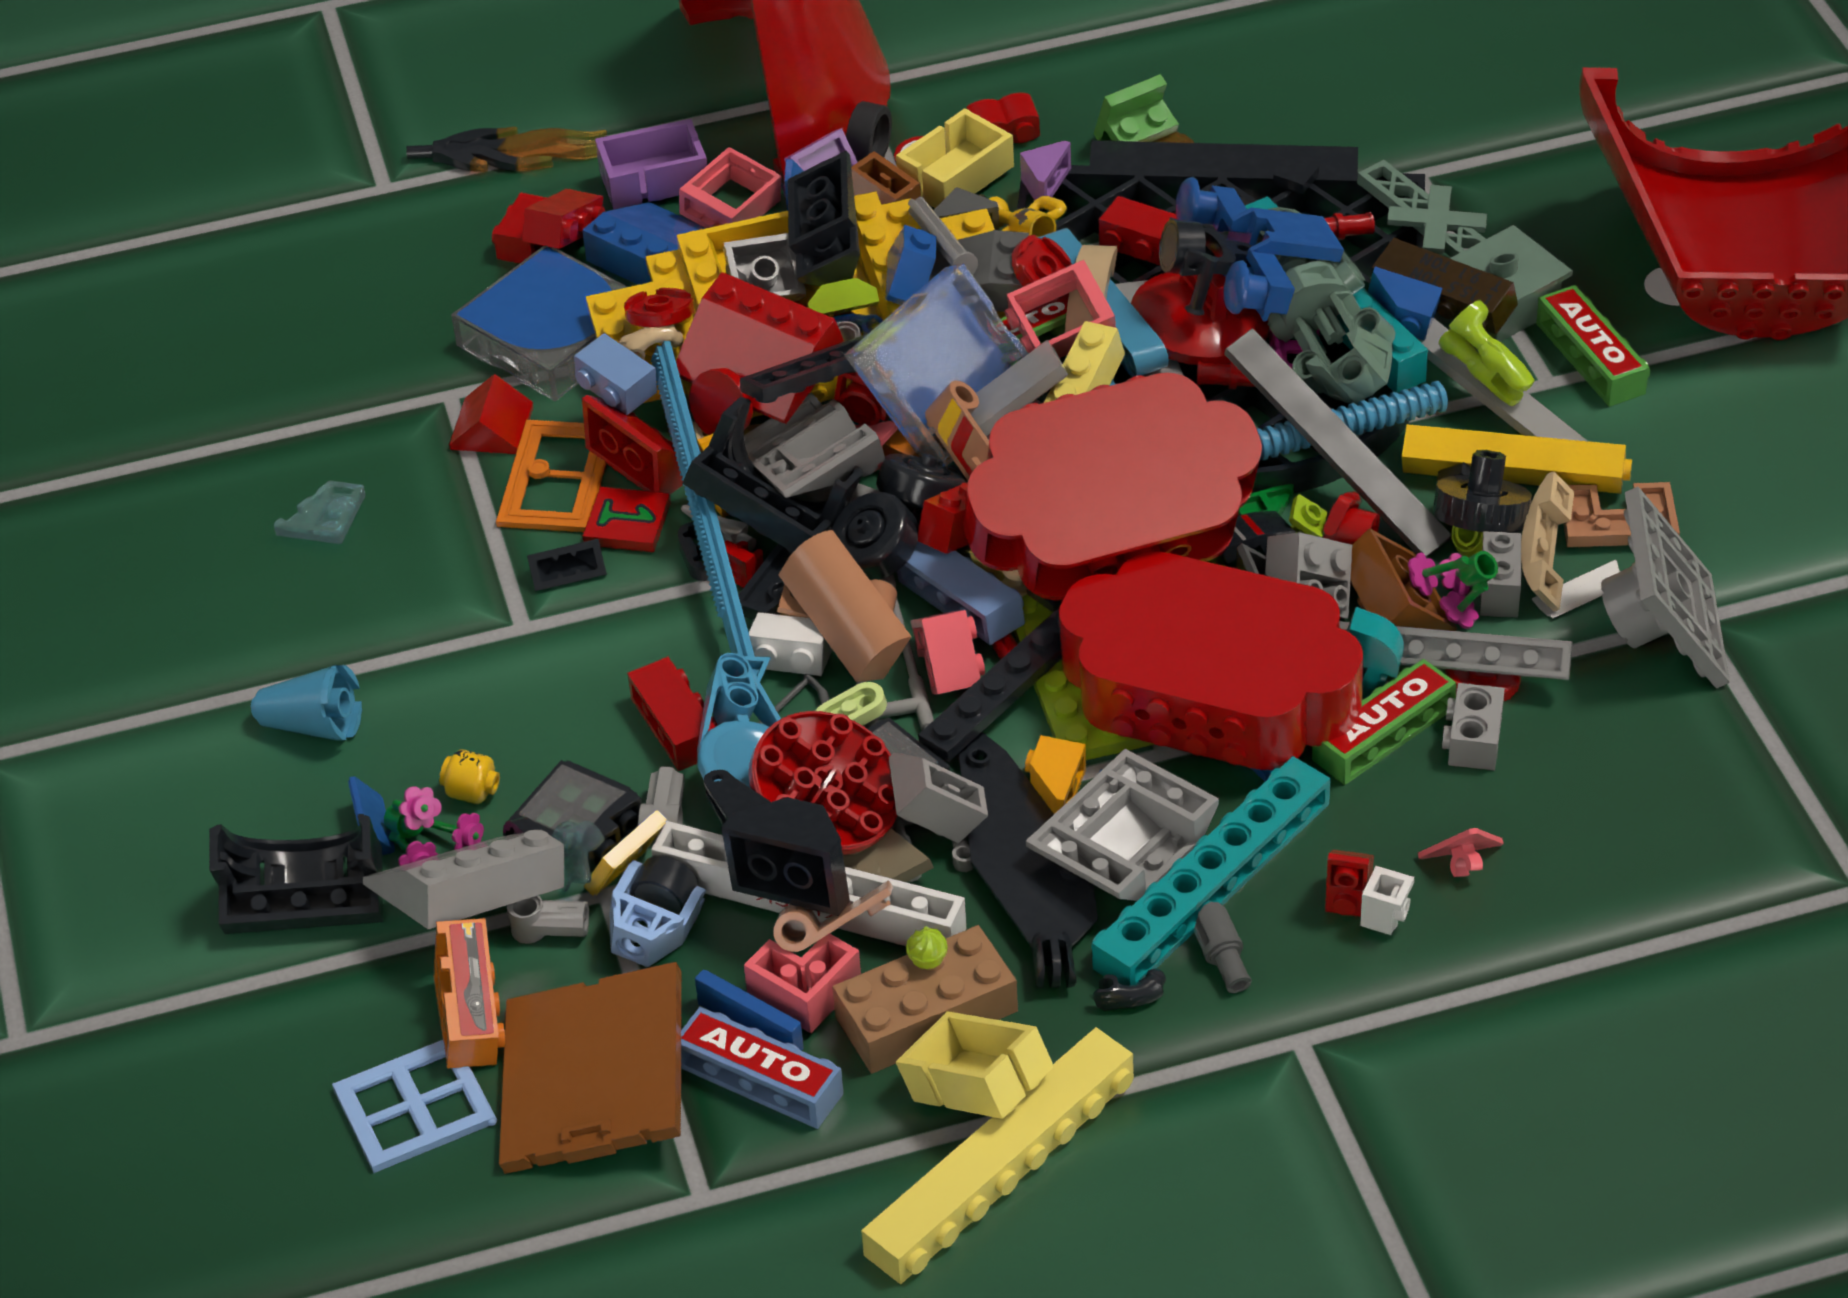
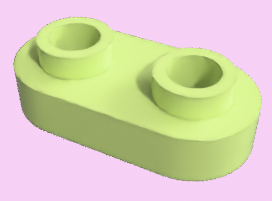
M864 682L823 703L816 711L844 714L863 726L884 713L887 701L880 685L873 682Z

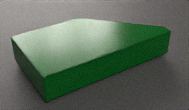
M1286 484L1251 493L1248 501L1239 508L1238 516L1259 511H1277L1281 516L1294 495V485Z

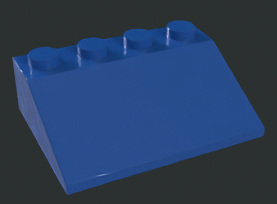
M650 202L606 211L582 230L586 261L637 285L649 283L651 278L645 256L677 250L678 234L706 228Z

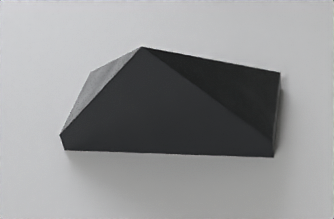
M599 539L527 555L535 591L607 574Z

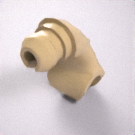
M673 324L662 327H644L634 333L623 336L619 343L644 360L646 356L644 351L649 346L655 343L663 344V341H670L672 348H677L682 345L684 339L683 334Z

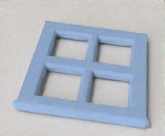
M443 1040L332 1084L333 1090L373 1173L496 1124L497 1118L471 1068L468 1066L451 1068L457 1080L420 1095L409 1072L445 1058ZM393 1079L403 1102L366 1116L355 1093ZM463 1090L474 1113L437 1128L426 1105ZM409 1112L420 1135L382 1150L372 1127Z

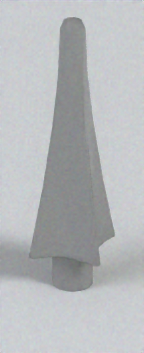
M682 505V512L692 518L693 516L690 515L691 510H689L690 506ZM717 516L724 542L728 540L737 544L740 541L748 542L749 552L755 548L756 539L747 535L748 524Z

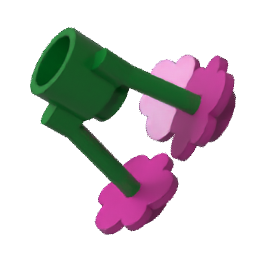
M1480 551L1471 557L1453 553L1449 559L1441 561L1436 566L1432 559H1426L1425 554L1421 552L1408 562L1410 580L1414 587H1419L1421 594L1424 596L1431 595L1433 588L1437 587L1438 580L1435 576L1436 574L1444 577L1442 579L1443 587L1446 589L1452 588L1453 591H1450L1447 596H1443L1439 604L1445 611L1449 621L1459 624L1464 629H1470L1479 618V614L1474 610L1473 601L1481 593L1489 589L1487 581L1496 577L1498 573V565L1495 558L1486 551ZM1472 586L1473 590L1467 596H1465V594L1469 592V589Z
M418 787L407 788L404 793L405 802L395 799L384 815V825L391 832L389 840L398 844L406 853L399 858V866L439 855L435 852L436 846L432 842H427L423 845L419 841H414L409 844L405 840V838H411L420 834L423 827L451 833L452 840L456 842L454 850L479 843L484 833V827L479 823L480 816L477 813H471L470 815L463 813L458 818L457 826L434 820L433 817L441 812V803L437 798H433V791L429 787H424L421 790Z

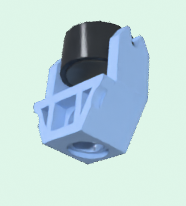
M652 856L646 859L643 866L642 863L632 860L611 895L609 914L611 953L649 967L683 945L700 913L705 900L703 896L706 892V889L698 886V879L686 865L666 856ZM637 921H644L647 924V928ZM637 942L640 946L636 947L632 944Z

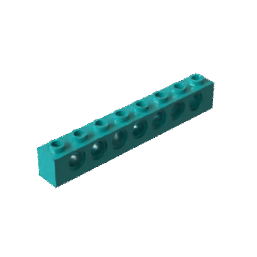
M1294 756L1281 768H1275L1265 783L1257 790H1251L1244 802L1235 811L1228 812L1208 836L1204 835L1197 841L1191 852L1183 859H1177L1162 879L1151 883L1144 895L1133 906H1127L1119 915L1118 920L1107 930H1101L1095 936L1091 945L1093 970L1102 976L1106 974L1116 976L1119 984L1137 985L1139 980L1146 977L1145 975L1148 970L1159 967L1194 933L1198 914L1204 905L1210 902H1218L1224 905L1329 805L1330 778Z

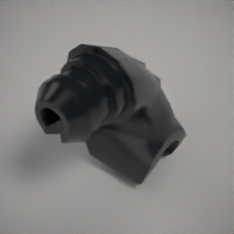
M1150 969L1147 971L1146 977L1139 980L1137 985L1119 984L1116 976L1106 974L1099 981L1100 989L1094 991L1093 999L1096 1006L1103 1011L1139 1007L1151 1003L1162 997L1164 993L1165 974L1160 969Z

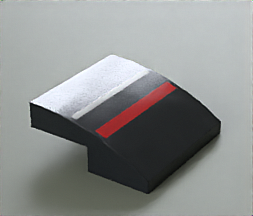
M1259 511L1239 515L1232 541L1221 556L1228 564L1236 560L1237 547L1241 543L1252 549L1259 547L1267 555V538L1269 536L1296 532L1277 511Z

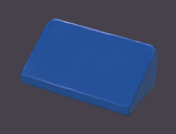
M355 776L349 777L348 784L358 826L360 825L358 814L369 816L382 846V856L395 852L394 842L389 840L391 832L384 825L386 809L382 796Z

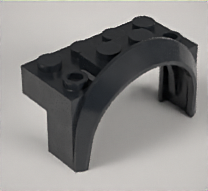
M740 397L722 413L709 446L691 461L682 484L692 489L698 496L706 498L721 507L729 515L737 517L753 527L759 534L769 537L785 547L790 553H793L809 538L821 532L831 530L834 521L842 509L849 504L864 472L860 467L855 466L845 482L837 479L826 501L807 502L792 497H784L761 476L749 458L744 442V425L751 400Z
M358 814L360 825L342 834L299 840H266L243 837L230 832L222 824L210 828L209 871L219 886V925L224 934L384 922L383 898L363 885V877L383 871L382 846L374 831L370 817ZM346 857H347V877H346V870H345V858H346ZM261 863H264L265 885H260Z

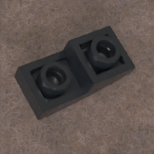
M632 789L613 802L598 817L583 841L587 868L591 872L595 870L602 858L621 842V838L629 835L638 827L639 810L642 803L641 798Z

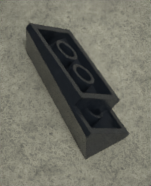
M847 150L788 179L789 247L796 255V277L800 283L821 286L852 279L860 256L851 159Z

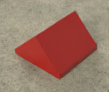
M496 374L492 375L465 397L449 444L450 450L516 454L526 420L531 418L534 408L533 402Z

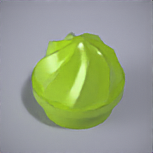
M928 926L921 930L915 929L914 934L908 939L906 944L908 957L915 966L921 969H932L939 966L946 956L948 949L947 941L941 932Z

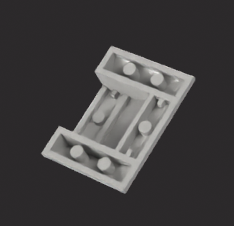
M835 399L748 453L756 470L786 498L834 485L837 479L845 482L855 466L860 467L864 472L862 477L868 476L878 468L879 463L885 460L876 432L866 424L856 429L845 407Z
M1124 749L1026 840V847L1119 899L1138 901L1151 883L1162 879L1177 859H1183L1194 849L1197 841L1205 835L1219 805V798Z

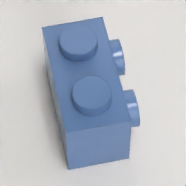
M605 333L574 355L575 378L579 385L586 390H591L601 397L607 405L617 408L626 415L657 393L655 367Z

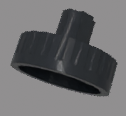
M1476 450L1472 454L1470 475L1448 476L1437 481L1433 515L1446 524L1477 532H1517L1523 530L1526 516L1531 506L1532 494L1525 487L1503 480L1506 455L1490 450Z

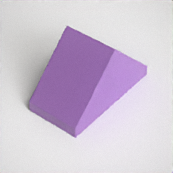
M1061 141L1020 153L1021 180L1034 200L1041 196L1053 197L1070 171V142Z

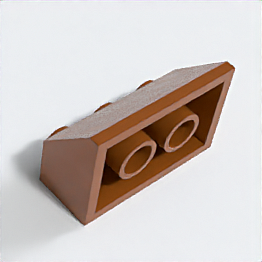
M1370 528L1352 545L1350 585L1355 588L1359 596L1357 602L1362 609L1378 614L1399 627L1446 631L1457 630L1456 625L1447 619L1445 611L1441 608L1439 604L1441 598L1436 589L1433 588L1431 595L1424 596L1421 594L1419 587L1413 586L1409 577L1408 562L1411 558L1416 557V553Z

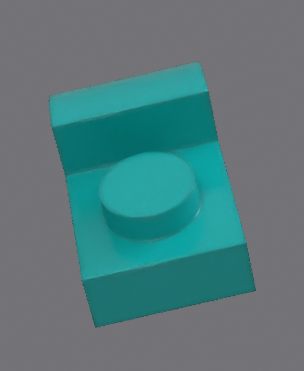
M1356 607L1346 631L1355 636L1362 646L1364 667L1362 699H1365L1371 695L1376 687L1385 685L1388 675L1397 678L1404 651V641L1400 631L1391 621L1378 614Z

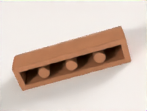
M834 531L821 532L802 543L790 555L778 575L856 682L884 679L912 636Z

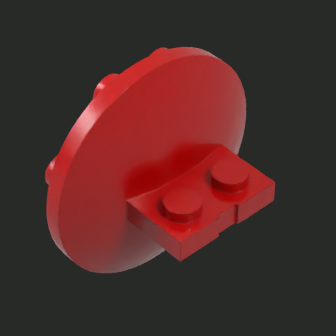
M1175 273L1157 275L1142 284L1135 292L1131 301L1133 307L1164 343L1168 359L1185 364L1198 365V361L1228 364L1230 360L1224 354L1227 347L1252 328L1266 341L1270 330L1268 319L1263 321L1256 309L1243 308L1239 314H1232L1226 308L1224 302V283L1226 277L1222 274H1213L1203 307L1204 315H1194L1185 310V306L1190 303L1198 275L1181 276Z
M805 711L788 715L771 725L761 736L753 750L749 763L750 788L770 802L789 797L823 805L841 838L843 855L863 851L879 842L898 817L889 762L890 752L885 747V743L881 738L875 736L864 726L851 720L844 714Z

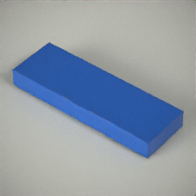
M703 969L695 977L698 1004L714 1013H722L730 1020L748 1028H757L766 1036L782 1043H791L801 1051L804 1049L800 1021Z

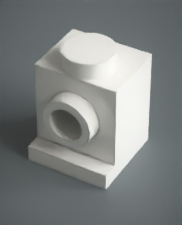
M1375 866L1362 894L1360 926L1391 935L1398 926V920L1404 922L1408 914L1410 898H1407L1414 884V877Z

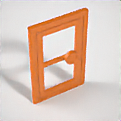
M526 420L497 516V527L584 532L599 492L607 463L589 451L584 472L550 470L549 463L546 460H535L542 436L585 439L584 423ZM530 476L534 479L545 477L581 479L573 511L556 512L521 509Z

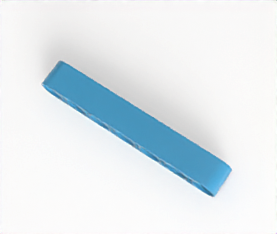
M1068 228L1038 237L1042 239L1045 236L1052 239L1063 248L1070 258L1072 265L1076 263L1082 244ZM1110 279L1106 300L1115 315L1116 328H1118L1125 352L1120 364L1131 377L1143 376L1168 367L1169 359L1164 343Z

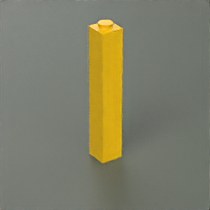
M1406 424L1402 451L1403 473L1438 476V471L1463 462L1471 466L1472 454L1476 450H1490L1506 455L1503 480L1516 484L1540 486L1548 473L1555 472L1567 485H1597L1598 492L1622 494L1623 480L1630 481L1632 459H1626V445Z

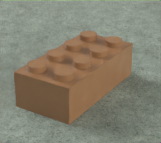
M979 925L946 938L947 954L942 963L935 968L921 969L913 964L908 955H905L832 986L835 1017L871 1074L896 1064V1061L947 1011L995 1020L1018 1012L1017 980Z

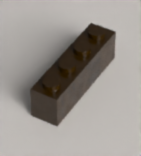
M1396 238L1391 240L1372 266V272L1374 267H1378L1443 288L1436 312L1447 319H1455L1469 305L1481 300L1489 311L1486 320L1483 322V328L1485 331L1497 335L1518 305L1514 282Z

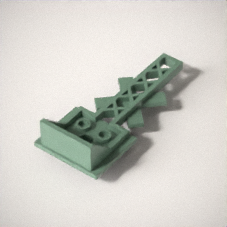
M1385 160L1358 172L1357 183L1389 208L1387 225L1413 227L1424 236L1423 249L1436 254H1444L1445 252L1452 260L1514 282L1518 301L1517 307L1497 335L1487 332L1499 342L1536 323L1538 298L1561 290L1562 281L1572 276L1573 270L1514 225L1485 239L1478 232L1485 233L1487 214L1449 211L1452 186L1430 185V193L1428 194ZM1383 176L1388 181H1379L1375 179ZM1397 196H1408L1410 198H1398ZM1447 231H1453V232L1456 233V234L1446 233V232H1447Z

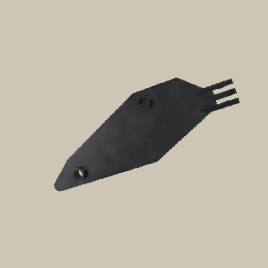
M981 732L958 753L961 776L984 787L988 817L968 834L971 864L1030 945L1037 987L1043 988L1045 966H1047L1049 987L1059 988L1061 964L1064 967L1066 988L1074 987L1077 981L1072 946L1098 921L1093 884L1026 847V840L1047 822L1054 813L1008 752Z

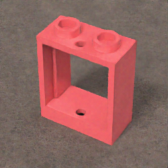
M728 147L679 189V214L705 228L763 216L781 200V175ZM730 179L754 192L737 209L712 196L714 192Z
M1084 260L1007 294L1008 309L1004 310L1005 316L1011 328H1018L1023 337L1020 338V343L1026 355L1041 345L1024 313L1076 289L1093 318V321L1090 322L1116 328L1115 315ZM1082 326L1049 340L1059 358L1068 355Z

